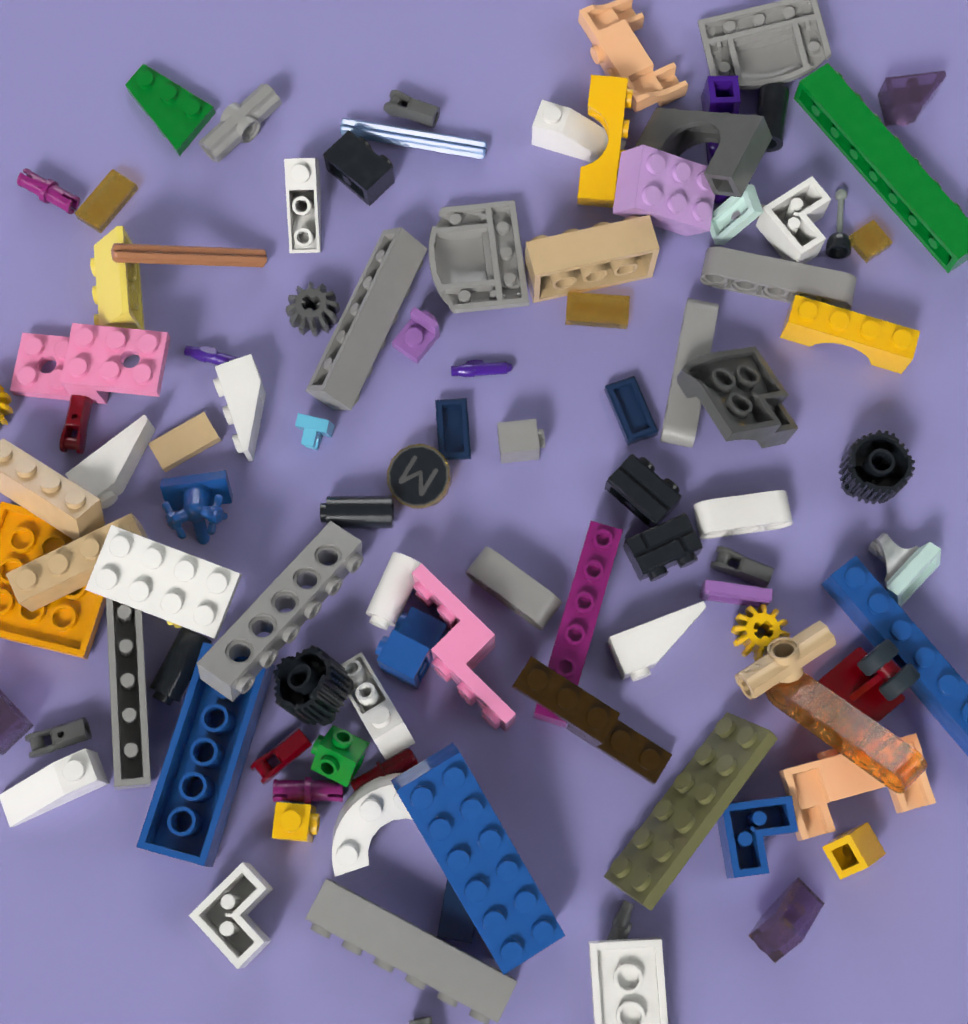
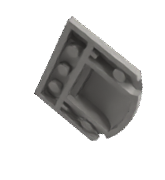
M781 0L698 20L699 32L710 76L738 75L740 90L760 89L761 86L768 83L785 84L813 71L824 60H828L831 57V50L817 0Z
M515 200L442 207L439 211L441 219L436 227L432 226L428 251L433 282L440 297L449 306V309L453 313L529 306Z

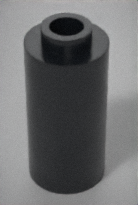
M768 83L759 89L756 115L764 116L772 135V139L765 152H774L783 146L789 89L782 83Z
M393 495L327 496L326 503L320 504L321 523L326 522V525L332 521L342 529L393 528Z
M181 627L149 687L155 691L152 697L170 706L173 700L180 703L189 687L203 642L211 644L212 641L192 630Z

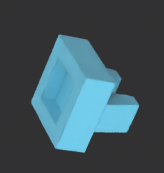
M298 413L295 426L303 431L301 444L305 445L306 448L315 450L319 448L322 435L332 438L335 426L329 420Z

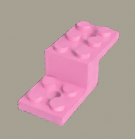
M72 323L70 337L22 332L10 392L17 396L70 401L71 395H81L91 398L93 403L107 404L109 392L160 397L171 337L168 332ZM131 355L140 357L139 363L135 367H124V361L127 357ZM56 361V367L52 372L42 373V366L46 362Z
M421 563L412 572L413 588L417 591L415 595L428 608L431 605L436 607L440 614L438 616L439 619L446 623L450 629L431 649L434 660L432 664L435 666L433 669L447 683L452 679L457 684L458 694L470 706L476 702L483 709L481 711L483 719L493 729L497 730L501 727L506 732L515 723L516 713L472 671L495 648V634Z

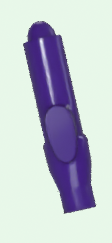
M186 345L184 349V355L201 362L216 365L239 358L220 353L217 349L208 346L192 347Z
M470 360L466 364L451 366V376L475 377L507 374V372L512 371L513 366L507 363V361L484 363L483 360Z

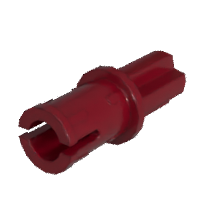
M406 748L382 763L377 761V766L353 779L351 785L354 791H356L367 782L380 776L403 773L418 764L417 758L410 748Z

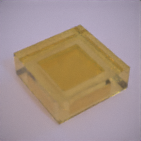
M874 220L849 236L852 247L866 263L890 248L893 243Z

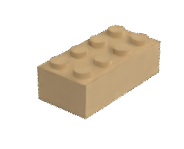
M633 215L625 218L623 221L614 223L600 222L591 228L581 230L568 229L562 234L549 237L540 235L534 237L531 241H526L525 274L533 303L653 277L660 248L650 215L642 217Z

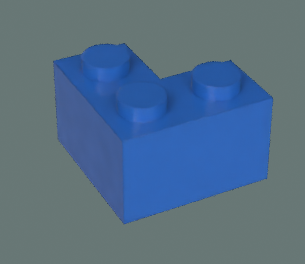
M411 606L408 614L403 612L400 615L390 636L384 635L376 648L375 654L379 655L376 660L382 672L418 689L433 661L431 649L448 633V625Z
M792 796L731 803L717 821L727 879L770 873L763 837L798 832Z

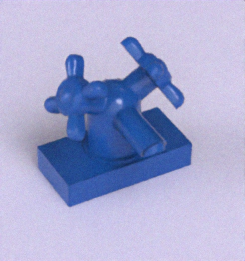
M226 470L161 479L160 489L165 501L162 504V509L166 513L167 525L176 531L180 539H184L186 534L181 524L190 521L193 524L197 541L201 545L207 544L210 540V535H214L216 532V524L228 518L221 505L231 504L233 501V494ZM205 519L209 521L208 528Z

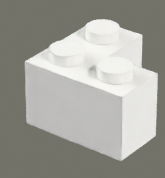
M811 176L762 208L763 213L759 216L756 227L783 260L805 264L818 256L826 240L814 223L824 216L831 198Z
M242 862L189 915L237 969L246 967L271 942V939L248 914L273 888L250 863Z

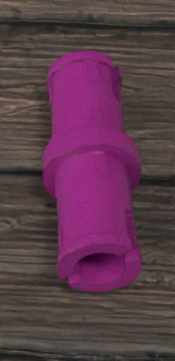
M28 168L23 169V173L20 172L17 178L18 186L39 196L40 201L46 204L52 203L68 214L74 213L71 207L75 210L78 209L80 198L59 187L56 181L52 179L46 180Z
M305 777V780H273V802L304 801V804L312 805V801L343 802L344 787L333 780H313V777Z

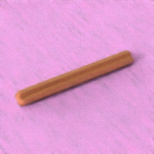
M114 243L111 248L112 260L116 263L264 267L265 263H267L266 251L264 249Z

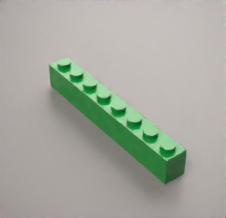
M827 63L800 80L794 100L946 272L950 273L967 261L968 218L962 212L961 207L946 195L941 185L928 175L918 159L910 155L902 146L900 139L892 135L883 125L881 118L866 106L862 97L848 86L843 76Z

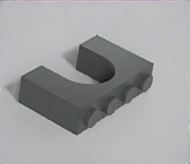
M656 108L635 147L646 145L680 156L687 149L706 142L718 143V148L704 175L713 194L742 197L772 139V135L764 116Z

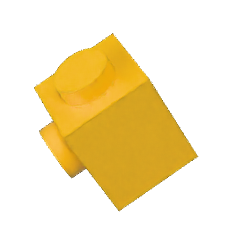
M276 802L272 838L312 843L313 835H318L320 814L316 813V807L309 804Z
M868 822L838 835L822 847L840 880L870 867L886 854Z

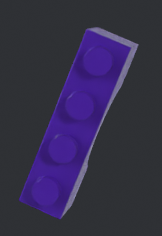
M738 75L708 76L701 95L702 111L739 114L741 100ZM706 142L708 165L718 148V143ZM715 194L714 203H724L730 196Z

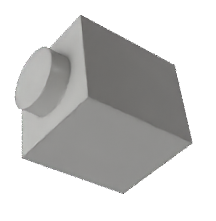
M536 419L497 423L501 463L539 460L540 449L545 448L544 430L537 429Z

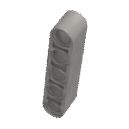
M718 246L710 247L706 250L700 277L703 284L714 288L786 303H792L795 295H800L847 310L852 309L857 280L854 275L842 271Z
M691 298L687 299L660 442L693 447L702 403L697 397L687 398L678 385L677 376L688 362L699 356L711 353L719 304Z

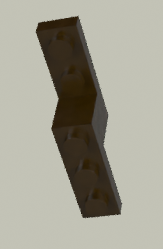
M532 656L512 688L568 723L567 730L652 785L657 782L672 756L665 749L619 721L618 717L621 713Z

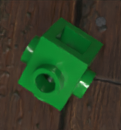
M333 725L325 736L320 734L311 749V753L315 755L311 770L348 787L360 770L370 743Z

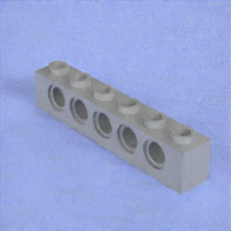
M330 521L197 662L200 679L232 702L240 693L245 694L253 686L258 673L263 668L267 669L274 663L278 656V651L286 643L290 644L299 634L300 627L307 619L311 620L318 614L323 601L329 595L334 596L338 592L343 579L350 572L354 573L358 570L363 561L362 541ZM327 562L334 563L333 565H329V566L323 565L324 563H327ZM305 585L314 586V587L309 588V589L301 588L302 586H305ZM284 608L292 609L290 612H280ZM261 632L271 633L266 637L257 636ZM237 657H248V659L243 662L234 661Z

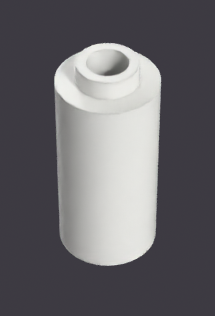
M392 553L366 611V614L371 617L369 620L371 624L387 630L389 626L395 627L413 589L414 580L412 572L421 564L420 562L401 553Z

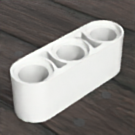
M785 490L709 499L693 505L698 534L701 539L777 530L793 524Z

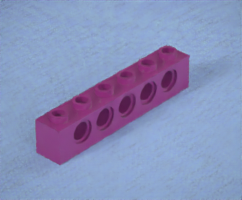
M590 521L548 664L549 668L577 686L623 532L622 529ZM536 704L533 718L566 727L567 723Z

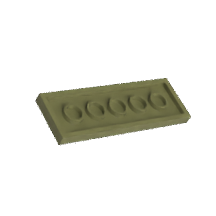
M726 712L702 746L697 749L695 755L681 774L676 777L663 798L655 805L642 826L634 833L621 854L613 861L603 877L652 911L778 738L770 730Z

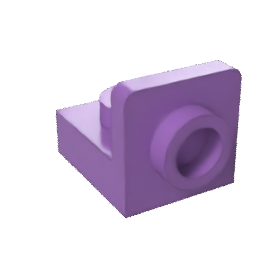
M413 307L410 311L411 319L392 341V346L418 364L440 337L438 320L433 314L426 310L421 312L416 307Z

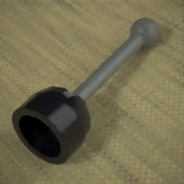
M839 189L835 193V198L838 201L836 233L829 236L826 243V255L834 259L848 257L851 254L852 246L850 237L843 233L844 200L847 198V192L844 189Z

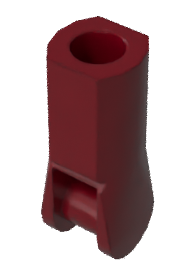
M81 395L70 396L65 425L59 441L61 452L76 450L78 454L84 453L93 404L91 398ZM72 431L78 432L77 438L71 437Z
M297 727L276 746L253 762L250 768L252 771L257 770L262 777V784H266L311 747L312 743L300 728ZM275 755L281 763L273 769L267 761Z

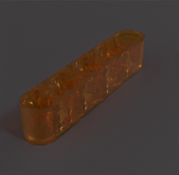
M805 672L799 680L792 683L779 682L765 692L769 701L776 708L896 793H904L927 769L925 758L915 748Z

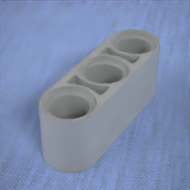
M487 546L465 572L474 583L540 630H543L562 604V601L554 593Z

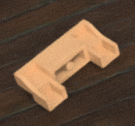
M616 0L603 5L592 4L579 10L578 22L592 43L590 53L593 61L596 64H600L605 76L628 78L627 89H633L631 107L635 113L655 103L662 107L686 96L688 83L686 80L679 82L675 76L676 65L674 62L653 71L654 64L634 34V31L643 28L644 15L642 12L639 14L634 12L632 9L633 0Z
M917 734L907 735L875 745L871 744L870 739L850 744L851 751L839 754L837 748L817 753V761L779 771L786 796H792L798 832H795L797 840L801 841L836 831L827 803L883 787H888L896 813L935 804L936 801L926 774L922 748Z

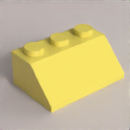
M116 226L94 245V258L90 259L91 271L93 276L96 277V286H92V295L95 304L98 305V314H94V325L145 330L140 263H116L112 260L111 248L114 243L133 244L124 227Z

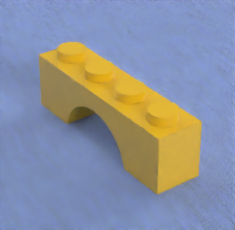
M591 75L588 115L599 121L604 127L608 136V144L603 154L597 160L588 165L581 166L577 205L613 208L620 157L621 152L625 151L620 149L621 138L628 139L630 121L629 119H624L625 108H631L633 89H627L628 78Z
M795 295L787 311L780 338L809 347L819 343H836L849 346L866 355L871 365L902 374L913 360L920 331Z

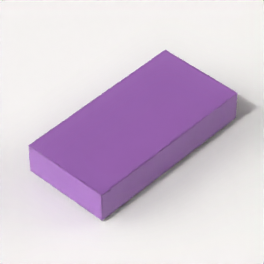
M707 579L700 589V598L702 600L742 606L751 605L755 608H759L761 604L767 606L772 601L773 589Z

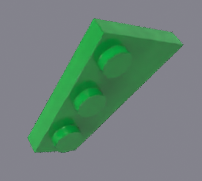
M142 64L125 84L130 95L155 123L158 130L170 142L179 157L216 114L212 105L145 64Z

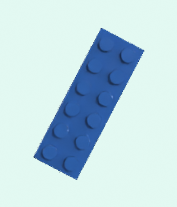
M203 642L197 662L213 646L212 644ZM237 657L234 661L243 662L247 660L248 657ZM196 663L136 846L137 848L201 866L213 867L275 669L273 664L267 669L263 668L255 677V682L250 690L245 694L240 693L232 702L200 679Z
M451 743L391 780L401 801L503 975L566 936L454 743Z

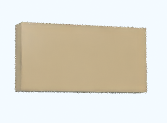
M202 412L149 442L148 445L166 473L217 444L221 439L205 412Z

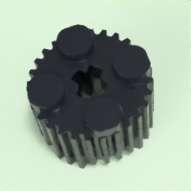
M878 430L875 434L863 435L850 446L841 459L842 462L839 465V468H841L839 474L842 475L840 481H842L841 488L847 495L853 498L857 496L858 501L863 499L866 504L869 501L872 504H875L877 501L879 504L885 503L892 499L913 476L912 472L915 470V467L912 465L915 463V460L911 459V455H907L909 450L904 449V443L899 444V439L895 437V433L889 435L888 431L882 433L881 430Z
M313 645L310 648L303 649L302 653L296 652L295 657L288 656L282 658V663L276 665L278 669L273 671L275 674L274 679H276L275 683L277 684L274 687V690L277 691L274 693L276 697L275 703L308 725L310 723L312 725L318 723L321 726L331 724L336 717V712H340V706L345 705L343 701L348 699L347 696L354 689L353 680L347 675L348 672L327 653Z

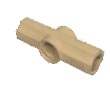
M819 620L792 638H776L769 643L767 647L768 654L735 675L736 683L741 688L743 694L752 700L779 682H795L802 677L804 673L803 666L836 645L835 636L830 632L828 626Z

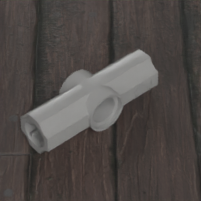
M262 83L241 104L232 103L227 106L221 115L220 123L199 141L200 147L212 161L219 163L241 141L248 143L257 136L261 123L282 104L280 97L267 83Z

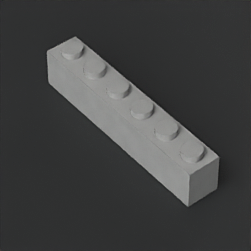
M402 227L383 230L305 390L332 410H352L353 406L358 402L362 386L372 373V365L378 353L385 345V338L389 329L398 318V310L411 290L410 285L416 273L423 265V258L427 248Z
M106 598L115 790L150 787L151 775L142 611Z
M331 879L324 881L305 918L313 923L310 929L328 939L331 934L344 939L341 946L357 955H361L363 950L375 956L373 961L375 965L391 973L394 968L407 974L405 981L422 990L425 989L427 984L439 991L438 999L453 1007H456L458 1002L471 1008L469 1013L471 1017L484 1024H489L490 1020L499 1022L518 982L508 974L503 975L502 971Z

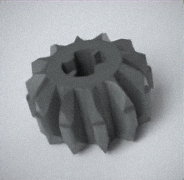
M311 282L308 284V289L305 290L297 286L296 291L298 295H289L288 301L290 305L286 306V313L290 317L289 322L293 328L299 327V332L302 335L311 330L312 335L317 337L319 329L328 333L330 330L328 324H337L336 314L340 311L339 303L335 302V293L333 291L327 292L326 286L323 283L317 289L314 288Z

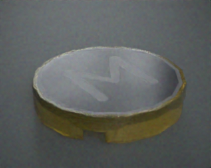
M425 444L410 445L401 449L391 459L387 470V484L392 495L401 504L414 509L428 508L438 504L448 494L452 483V474L447 458L436 448Z

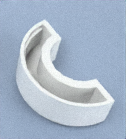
M402 773L380 776L367 782L357 789L343 805L336 819L332 836V865L335 877L369 865L368 849L372 837L380 827L393 820H413L391 782L392 779Z

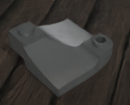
M756 346L718 351L699 356L688 362L677 376L678 385L687 398L697 397L701 401L726 442L733 440H755L761 448L786 444L798 429V426L782 404L788 393Z

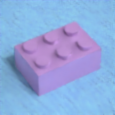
M646 145L621 152L612 214L625 218L633 215L640 217L650 215L653 226L684 236L709 232L715 194H713L704 175L708 166Z

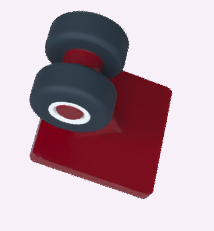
M889 639L883 641L868 654L863 648H856L810 687V691L853 740H858L902 703L905 700V696L902 693L920 678V673L912 664H906L901 668L893 660V657L898 654L899 650Z

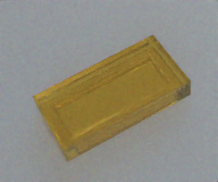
M112 169L74 214L77 219L101 234L138 191V187L134 182Z
M568 292L565 325L627 329L630 296Z

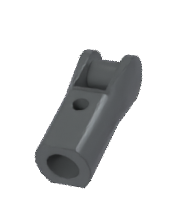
M398 90L390 92L389 96L391 99L383 107L386 113L432 128L435 127L439 119L440 107L414 99Z
M717 547L716 552L718 556L716 561L710 564L712 569L759 587L767 588L774 571L773 567L745 557L729 548ZM730 559L739 562L737 569L728 566Z
M83 717L52 728L30 733L25 736V741L30 742L32 752L29 753V757L37 758L92 738L89 722ZM51 736L52 745L45 747L44 737Z

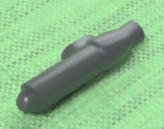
M623 900L621 908L613 919L612 927L606 940L627 939L632 926L630 918L634 904Z

